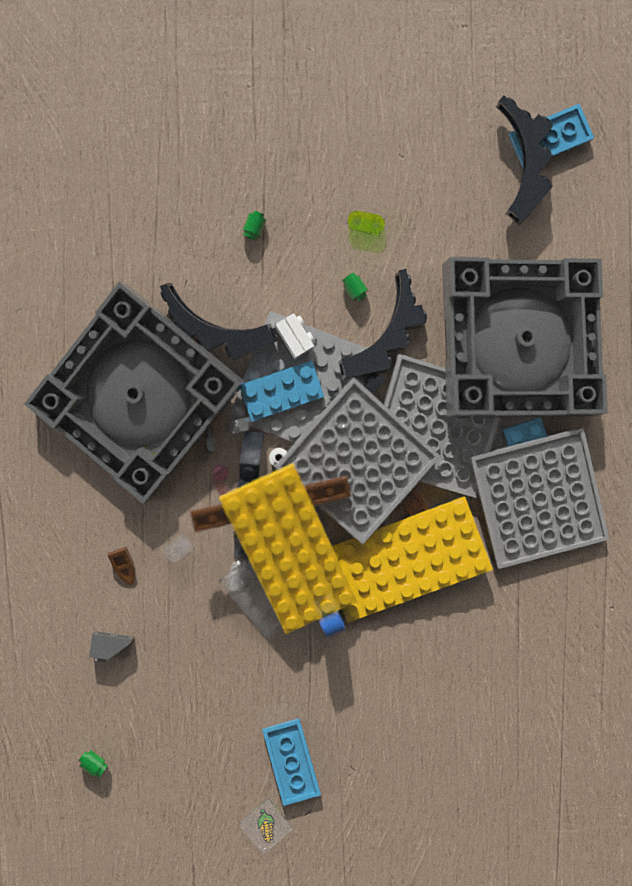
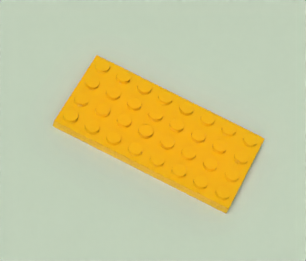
M294 464L220 497V501L286 634L357 602Z
M465 496L378 528L364 544L354 537L332 545L357 602L342 608L347 623L493 570Z

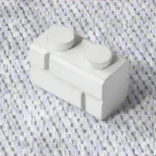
M293 313L274 325L295 360L314 349L313 343L316 341L310 332H305L303 327L306 325L300 316L296 317Z

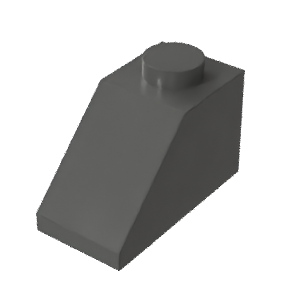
M96 631L92 634L89 657L94 658V661L106 662V660H109L133 642L134 637Z

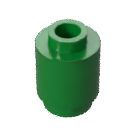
M258 211L248 214L243 227L244 237L257 241L266 223V219L263 218L264 214Z
M353 272L342 280L343 287L352 301L357 300L360 302L367 297L366 293L369 290L359 275L356 276Z
M92 750L89 752L85 751L78 760L81 763L79 767L93 777L100 778L108 766L105 763L106 760Z

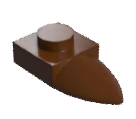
M127 546L109 552L108 558L118 577L125 583L133 585L135 579L134 561Z

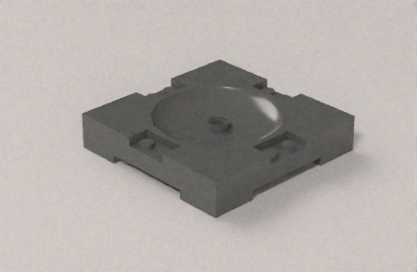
M450 257L442 264L443 308L447 341V359L445 360L447 418L505 416L583 417L599 416L608 413L606 374H603L600 314V298L603 297L602 259L507 260L489 259V257ZM522 334L527 337V342L523 341Z
M118 282L97 309L92 321L53 371L44 377L24 405L50 427L60 431L109 472L117 483L144 504L155 496L185 459L187 453L208 427L214 423L246 382L203 346L196 343L132 287ZM134 388L138 390L137 398H134L132 396V390Z

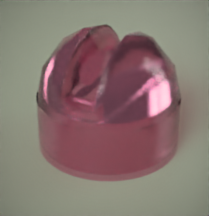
M223 465L215 466L212 471L213 477L217 480H224L228 475L227 468ZM223 468L224 472L216 476L215 474Z

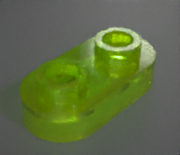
M353 211L348 216L347 224L353 231L377 235L384 230L385 220L379 214ZM358 219L360 224L356 225L353 221ZM377 223L379 227L373 228L372 224Z

